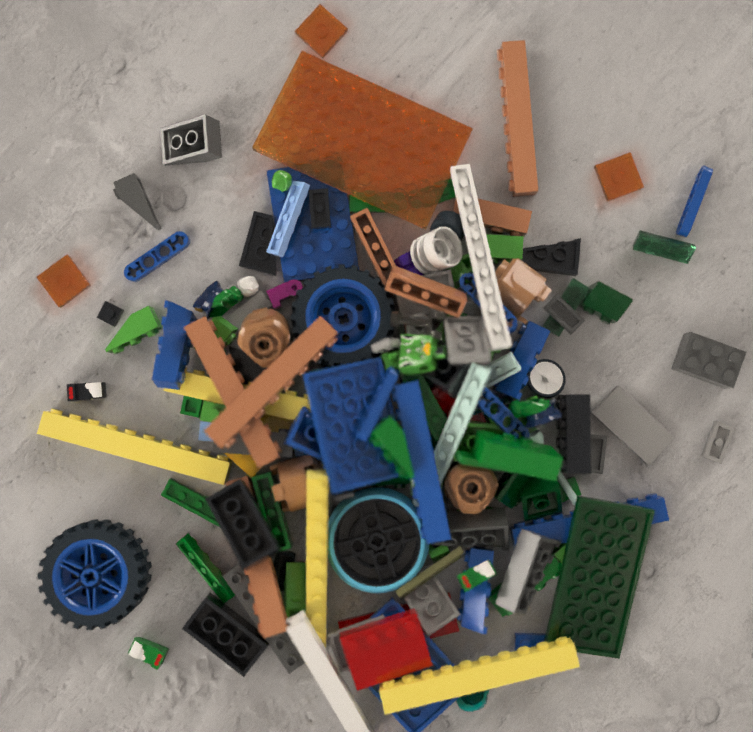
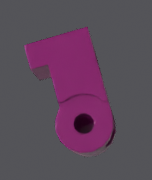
M293 279L266 292L274 309L277 310L282 308L280 302L291 297L297 298L296 292L298 289L301 290L303 286L300 281Z

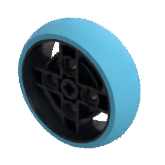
M373 487L356 491L354 497L346 498L338 504L327 523V557L336 574L345 583L363 592L387 593L397 590L419 573L426 561L429 544H427L426 538L421 536L420 526H423L422 518L418 519L417 506L412 504V500L398 491ZM376 501L387 502L397 506L406 513L410 520L400 523L393 515L378 511ZM358 506L360 517L351 526L348 538L338 541L339 530L343 520ZM373 516L377 519V523L374 526H370L367 524L366 519ZM399 530L401 532L400 538L393 539L390 536L391 532ZM374 536L383 539L380 540V544L377 545L376 542H372ZM416 540L415 550L410 561L403 569L396 573L394 563L402 556L406 542ZM361 541L364 547L361 550H356L353 547V543ZM384 554L388 557V560L385 563H380L377 557ZM355 558L361 565L376 569L378 578H371L357 573L345 560Z

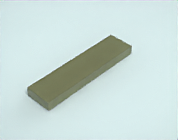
M459 546L395 592L400 599H403L464 556V551Z

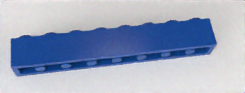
M419 380L395 384V389L391 390L393 401L398 402L399 409H396L397 420L402 422V430L404 431L414 477L410 480L414 479L415 487H412L414 499H418L419 507H416L418 519L422 518L423 526H420L421 536L426 538L427 544L450 540L451 534Z
M657 493L645 495L644 499L639 500L638 497L626 499L627 502L625 504L654 509L655 513L652 524L669 521L664 497L657 496ZM574 510L564 516L563 513L551 515V518L545 520L544 517L533 519V522L526 524L525 521L513 523L514 526L509 527L514 549L521 529L530 530L561 541V543H566Z

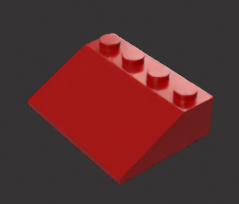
M415 608L340 632V641L357 691L433 666Z

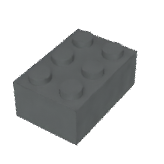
M693 332L684 333L671 369L721 388L731 389L735 386L746 352Z

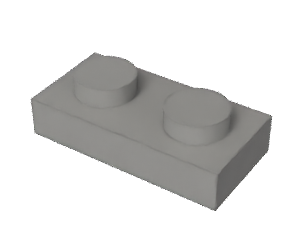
M714 421L701 457L722 464L735 428L719 421Z

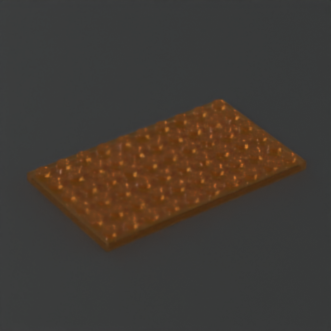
M301 51L252 149L426 229L451 177L450 167L456 166L473 128Z

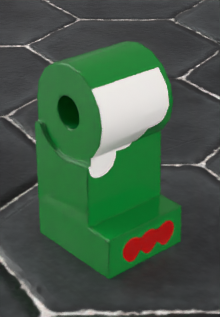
M487 560L456 577L464 592H467L497 573L490 560Z
M135 637L128 654L136 659H141V661L150 664L152 668L158 670L162 666L169 648L142 637Z

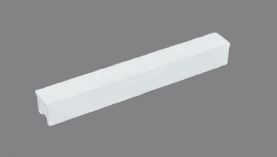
M304 610L286 619V623L289 626L286 628L288 634L346 732H374Z

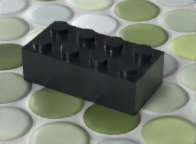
M590 394L558 395L559 399H556V408L563 416L556 419V429H559L556 447L559 449V455L563 458L560 470L566 474H591Z
M238 479L205 499L242 570L248 571L282 551L245 481Z
M211 592L182 627L186 633L243 677H245L269 645L256 627Z

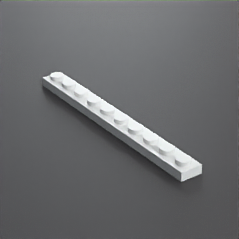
M470 164L451 166V178L490 350L511 348V339Z

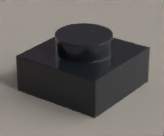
M105 301L96 318L116 327L124 310Z

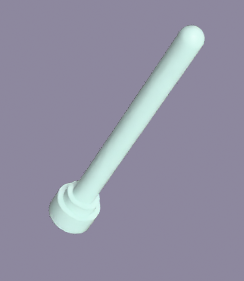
M540 430L530 433L529 438L533 442L544 444V436ZM560 470L557 480L575 507L577 496Z

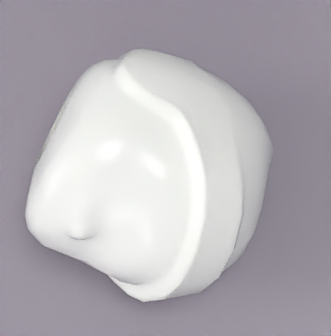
M254 276L241 278L237 282L238 289L244 297L256 294L259 289Z

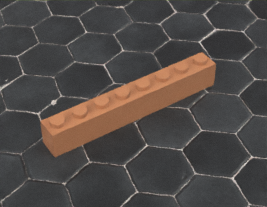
M525 40L502 42L500 49L497 50V59L501 61L499 79L502 80L503 86L500 88L501 98H504L505 104L502 105V116L506 117L504 135H507L508 142L505 143L506 154H509L507 172L511 173V180H509L508 186L509 191H512L513 197L532 196L538 192L526 45Z
M204 316L185 326L184 329L227 408L245 390L241 384L245 381L239 371L237 373L234 371L232 366L235 365V362L230 354H225L223 349L226 348V345L221 337H216L214 331L217 328L213 321H208ZM254 418L249 423L251 427L244 434L240 432V435L257 467L260 469L279 459V453L282 451L277 441L272 442L270 438L272 432L268 424L263 425L260 418L258 420Z
M320 316L204 432L221 449L225 447L230 448L237 441L235 437L240 432L244 434L251 427L249 423L254 418L258 420L266 412L264 408L269 403L273 405L280 398L279 394L284 389L287 391L295 383L293 380L298 375L301 377L308 371V365L312 361L317 362L323 356L322 351L326 347L331 348L337 342L338 332Z
M249 476L238 478L245 481L258 504L252 479ZM238 479L225 482L226 486H228ZM270 557L252 569L244 570L245 575H248L250 583H248L250 595H253L255 600L253 609L255 614H258L260 620L258 629L264 638L287 632L286 628L289 627L286 623L288 618L273 560Z

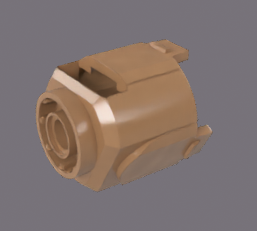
M519 258L512 259L510 263L504 259L495 270L502 304L516 317L517 321L526 324L527 320L521 314L533 300L538 303L540 301L544 302L552 291L544 284L547 279Z
M267 307L253 310L252 313L244 318L241 324L238 345L255 363L262 368H267L287 349L291 335L290 325L287 319L275 310L267 309ZM260 340L264 343L265 349L259 347L258 342Z
M303 455L270 466L273 475L279 474L281 483L272 486L275 501L281 500L282 511L296 512L306 509L307 470H325L323 461L310 455Z
M456 461L450 465L443 485L445 494L451 500L454 507L463 513L476 514L480 513L491 502L496 494L498 482L491 469L463 465ZM477 485L478 490L472 494V489Z

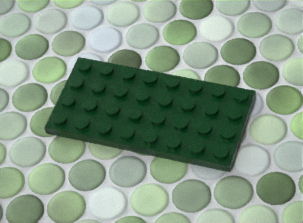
M577 495L544 641L550 643L556 641L559 637H567L573 641L577 653L620 659L655 513L654 509Z

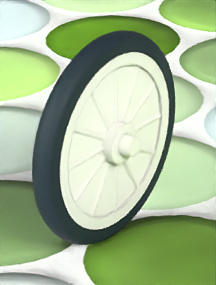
M537 360L532 371L527 373V376H529L527 385L539 397H555L565 387V373L562 367L553 360Z

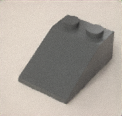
M205 114L160 128L162 162L165 166L209 162L222 158L219 120Z

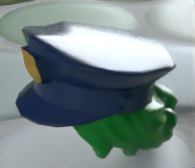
M215 281L196 299L193 307L195 311H204L207 319H209L210 317L223 316L231 307L241 302L244 297L236 286H231L229 289L224 290L221 288L220 283Z
M538 398L527 401L514 400L510 404L511 413L515 418L526 417L527 424L525 428H534L563 417L562 413L554 407L556 398L552 400Z

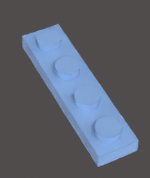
M300 181L292 182L266 251L267 253L279 257L284 256L291 235L294 232L295 224L301 213L304 200L307 197L309 184Z

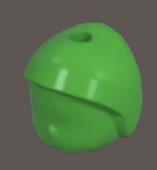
M278 170L273 174L272 187L274 189L284 192L291 187L292 176L288 172Z

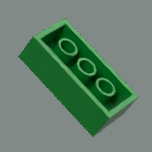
M477 429L471 452L479 465L552 481L557 480L563 458L552 446L535 443L527 437L519 439L514 438L515 436L509 433L501 435Z

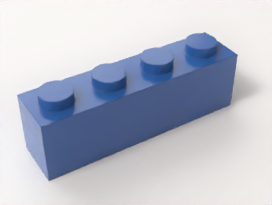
M165 300L164 308H167V315L162 317L161 325H163L164 333L158 339L160 354H156L152 381L159 388L180 390L181 384L185 381L186 365L188 366L190 361L189 351L193 347L184 327L198 319H196L192 311Z
M531 321L521 325L518 331L520 336L517 341H513L509 349L520 364L521 370L494 384V391L512 400H520L522 394L519 391L527 385L529 380L527 373L531 372L535 367L537 361L535 357L541 353L550 330Z
M302 406L291 424L283 444L323 461L312 413Z
M479 546L465 550L464 562H467L466 570L487 560H490L493 566L494 550ZM488 579L467 592L460 589L459 600L462 601V604L458 611L461 615L457 617L461 627L486 635L487 627L484 625V618L489 615L486 598H489L491 592V584L488 582Z

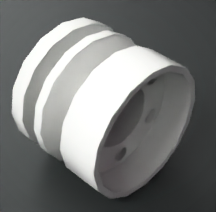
M439 227L416 238L410 250L412 262L425 275L440 272L457 265L462 258L463 252L458 235L448 227Z

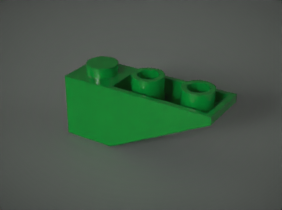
M391 416L384 417L374 426L369 439L376 447H380L383 450L384 458L390 463L393 462L397 467L395 469L402 478L412 479L414 474L404 431Z

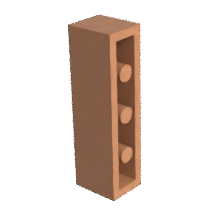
M455 198L453 212H456L460 215L457 200ZM478 199L484 228L492 229L491 232L496 234L509 233L510 236H525L527 234L532 211Z
M368 208L351 215L350 220L378 278L381 279V283L385 287L395 263Z
M395 265L391 269L385 286L386 291L457 318L460 317L467 302V293Z

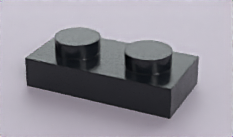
M328 188L309 190L311 228H331Z
M280 551L275 554L273 564L280 591H284L286 562H294L296 553L291 551Z

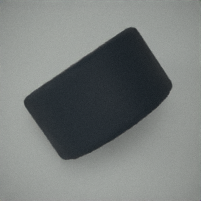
M447 210L438 213L430 227V232L439 227H448L458 235L460 241L465 236L460 215L453 211Z

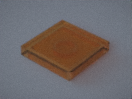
M321 4L295 30V34L322 58L348 32V28Z
M631 152L594 166L607 202L644 188Z
M68 254L37 276L59 308L91 286Z

